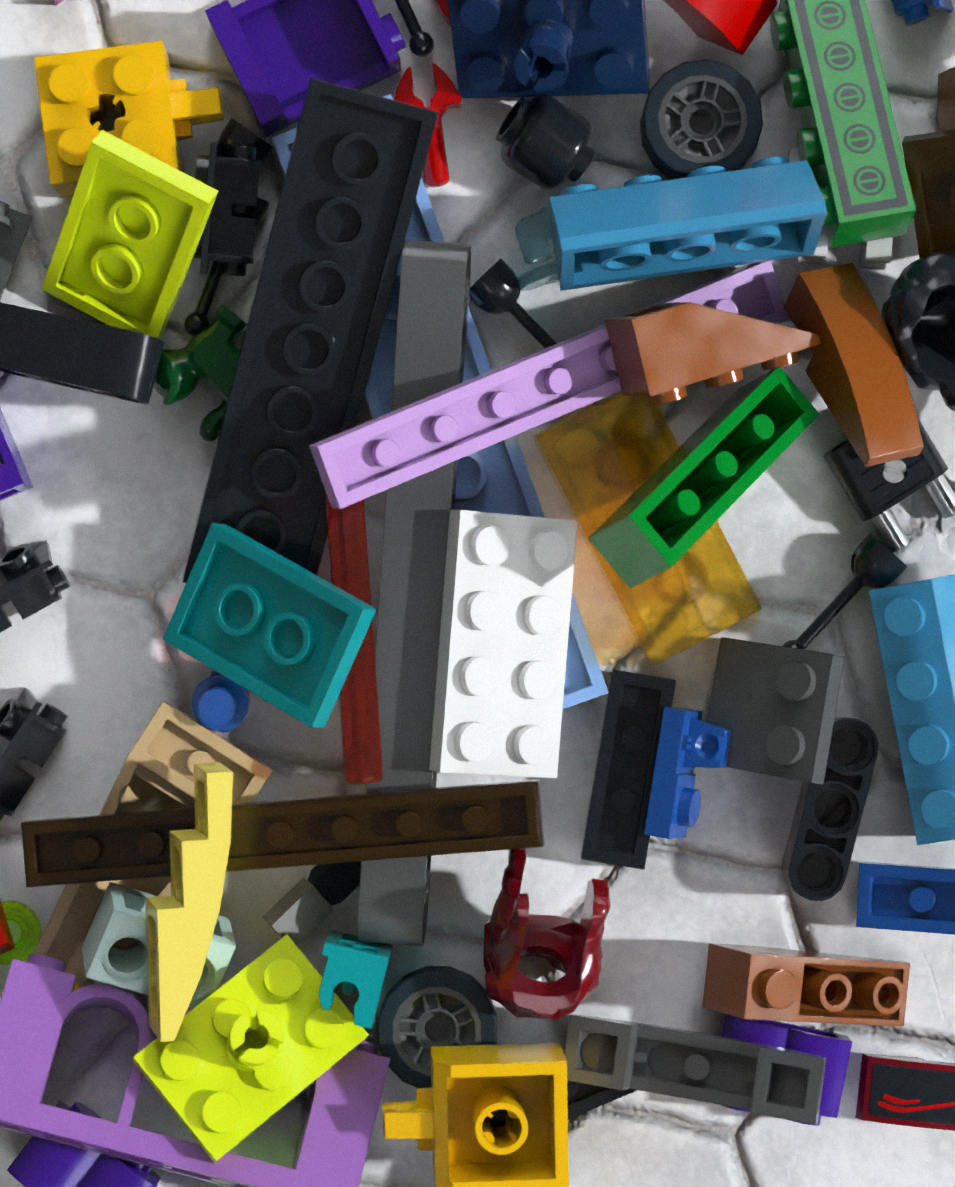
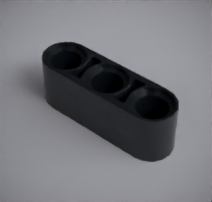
M0 302L1 372L140 404H149L164 341L125 329Z
M836 717L834 719L832 737L838 730L843 728L854 730L861 742V750L857 758L850 763L840 764L832 757L829 749L824 784L802 782L782 860V874L786 884L795 893L810 901H824L832 898L841 890L846 880L878 755V741L875 732L868 724L855 718ZM836 790L844 799L845 812L837 823L830 826L821 825L814 815V803L823 792ZM822 853L829 863V874L826 880L821 885L815 887L803 886L798 877V866L801 860L806 855Z

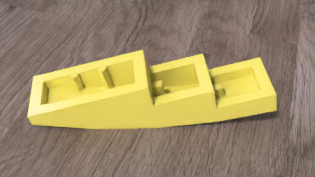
M220 762L194 764L195 829L169 831L171 896L145 897L149 1027L161 1042L174 1041L201 978L220 911L231 842L233 771Z

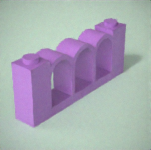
M29 954L27 962L12 959L0 1000V1128L227 1187H359L391 1059L376 1055L377 1045L364 1040L310 1084L309 1103L292 1168L230 1152L214 1163L199 1144L130 1126L144 1076L134 1062L117 1123L42 1103L61 1034L67 1022L78 1012L92 1007H105L121 1013L133 1027L137 1039L136 1054L154 1041L157 1036L149 1027V1017L146 1009L133 994L117 986L92 984L74 990L76 975L66 973L67 964L55 958L39 954ZM188 1008L186 1014L194 1008Z

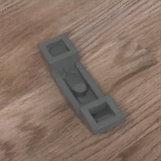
M575 1014L569 1017L564 1053L567 1060V1081L617 1090L634 1089L747 1109L751 1110L750 1113L814 1125L818 1124L827 1057L752 1041L664 1026Z

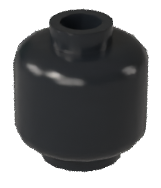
M545 93L537 95L530 101L524 97L520 98L508 112L496 135V140L502 143L500 155L502 161L517 173L546 190L558 186L566 178L576 182L583 175L594 155V150L587 146L590 139V123L584 117Z

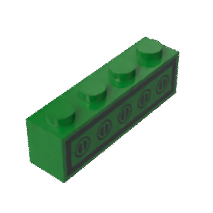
M780 0L778 11L770 15L771 38L776 51H785L789 68L783 74L785 98L789 109L798 108L803 129H798L797 131L798 154L800 161L807 160L809 166L812 167L813 175L824 197L827 214L823 226L826 227L830 248L905 235L916 212V207L866 0Z
M782 368L768 371L739 388L588 539L629 588L671 568L820 414Z

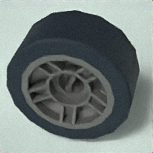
M708 59L683 62L663 73L648 92L640 120L642 146L653 166L670 180L687 178L691 171L706 166H722L726 169V172L741 170L757 148L763 127L761 101L750 81L733 67ZM709 113L712 115L713 121L710 132L700 135L692 131L689 125V119L692 114L695 117H706Z
M425 966L405 974L387 992L377 1018V1044L382 1056L391 1058L389 1068L402 1082L418 1089L431 1087L430 1047L497 1044V1013L492 1000L486 993V989L472 975L451 966ZM433 1017L444 1018L450 1026L449 1032L445 1035L444 1040L436 1042L435 1037L425 1032L427 1021Z

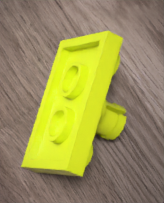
M102 130L91 142L41 290L111 327L161 339L219 191Z
M288 934L187 1013L183 1018L174 1041L161 1042L156 1038L132 1059L214 1163L369 1036L362 1026L354 1025L353 1014L334 991V1001L328 1010L322 1008L319 992L323 977Z

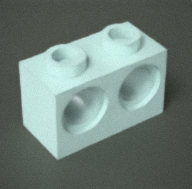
M109 882L82 946L86 978L92 979L95 984L113 985L125 991L130 990L148 996L145 897L158 896ZM218 915L202 975L188 1008H195L219 988L236 948L230 920L227 917ZM123 938H135L140 941L136 946L126 950L112 947L115 942Z

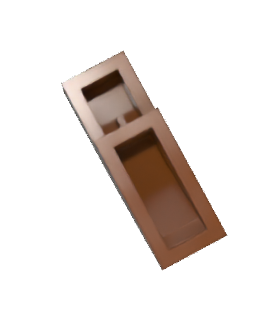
M848 263L799 273L783 308L797 329L819 334L821 344L809 347L813 355L805 372L865 467L920 455L924 446L903 366L883 317L854 264Z

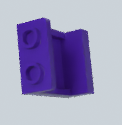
M225 0L205 10L209 23L266 137L299 121L310 78L361 91L401 71L400 57L397 52L406 48L404 39L392 15L388 13L379 17L371 0H247L233 8L229 1Z

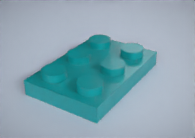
M212 523L162 640L309 727L324 728L377 609L226 524Z

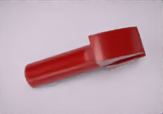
M433 63V76L437 91L430 100V107L425 108L422 100L413 93L412 72L409 66L400 79L393 100L438 112L423 174L424 182L427 186L441 187L450 180L442 117L448 109L462 107L461 97L447 74Z

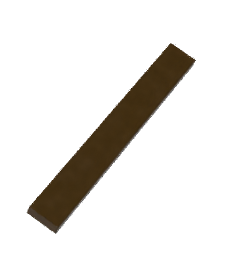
M538 779L232 804L231 842L226 872L544 847L540 782ZM195 807L21 822L26 887L171 876L169 831L195 829Z

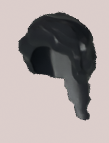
M955 252L925 256L904 268L892 286L890 298L883 304L882 317L889 330L901 364L917 387L926 390H939L946 406L955 411Z

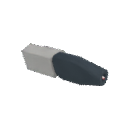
M361 861L316 865L310 871L308 880L303 877L262 918L280 938L288 934L293 942L298 945L334 910L332 905L342 903L360 885Z

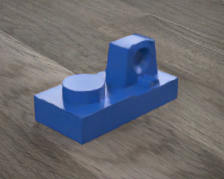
M664 707L644 835L665 839L686 837L687 828H692L697 821L701 802L700 791L694 789L696 774H693L694 767L725 768L727 766L732 730L703 721V711Z
M878 862L859 863L856 927L955 935V868Z

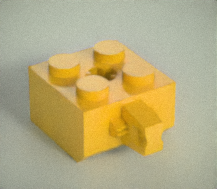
M162 40L34 57L50 185L61 197L74 195L91 142L102 130L105 131L99 120L106 118L107 110L116 108L121 116L125 115V117L115 119V130L107 133L183 173L180 140L193 138V125L224 120L222 96L218 88L187 91L185 79L172 80L169 54Z
M560 1042L430 1047L431 1087L416 1089V1100L387 1102L382 1105L383 1136L385 1139H417L418 1150L433 1151L435 1187H569L567 1060ZM499 1109L507 1110L508 1116H504L506 1125L492 1127L489 1117H493L492 1112Z

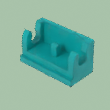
M331 930L322 951V955L328 956L319 992L322 1008L324 1010L330 1008L334 1001L333 991L337 993L340 987L339 983L343 982L342 991L347 995L352 994L357 987L359 999L354 1004V1025L372 1029L393 945L359 942L358 936Z

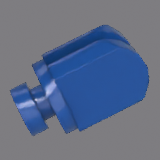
M212 670L209 676L199 682L193 692L191 705L194 715L201 725L210 730L223 733L233 731L235 727L244 721L249 712L250 691Z

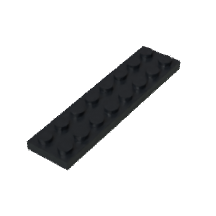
M310 78L189 550L183 582L187 583L212 523L226 524L317 575L334 508L331 507L309 445L356 427L438 112Z

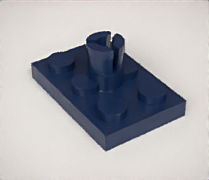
M448 0L458 92L461 98L536 97L544 93L550 96L648 94L650 68L645 0Z

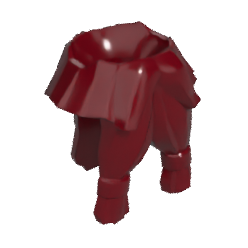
M525 848L509 849L508 866L504 870L501 883L502 889L494 904L491 919L484 924L483 960L486 971L484 975L486 993L490 999L499 1002L515 1017L559 1020L574 1012L580 1003L599 985V975L602 970L600 944L604 933V922L611 908L608 882L593 878L588 881L580 923L573 919L559 916L529 915L528 894H520L526 863ZM525 956L546 958L554 968L564 972L565 975L557 981L540 982L530 979L520 972L518 963Z

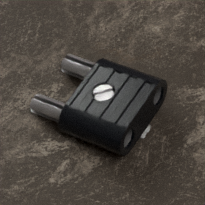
M918 417L924 446L920 455L865 467L847 438L823 456L861 520L872 521L887 548L892 552L900 551V546L905 548L909 543V539L890 508L917 490L925 487L943 518L953 517V512L955 513V493L943 475L948 470V467Z

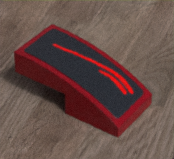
M862 1054L855 1118L886 1124L955 1131V1063L930 1062L918 1057Z

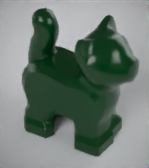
M224 304L217 309L215 320L208 327L197 333L186 347L177 350H162L153 386L164 397L163 404L171 405L190 396L201 378L207 381L222 399L221 404L210 411L202 419L199 434L208 442L215 441L219 436L240 354V349L235 345L239 334L247 326L246 322Z

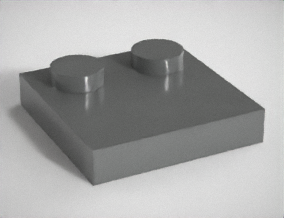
M721 637L707 722L732 730L726 767L823 785L845 657Z

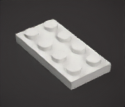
M450 510L429 770L440 773L557 778L577 534L576 520Z

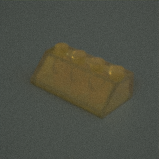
M620 394L535 435L534 443L570 514L577 521V527L648 666H655L762 609L718 521L671 568L632 588L627 586L588 539L679 448L658 405H649L646 396H623V394Z

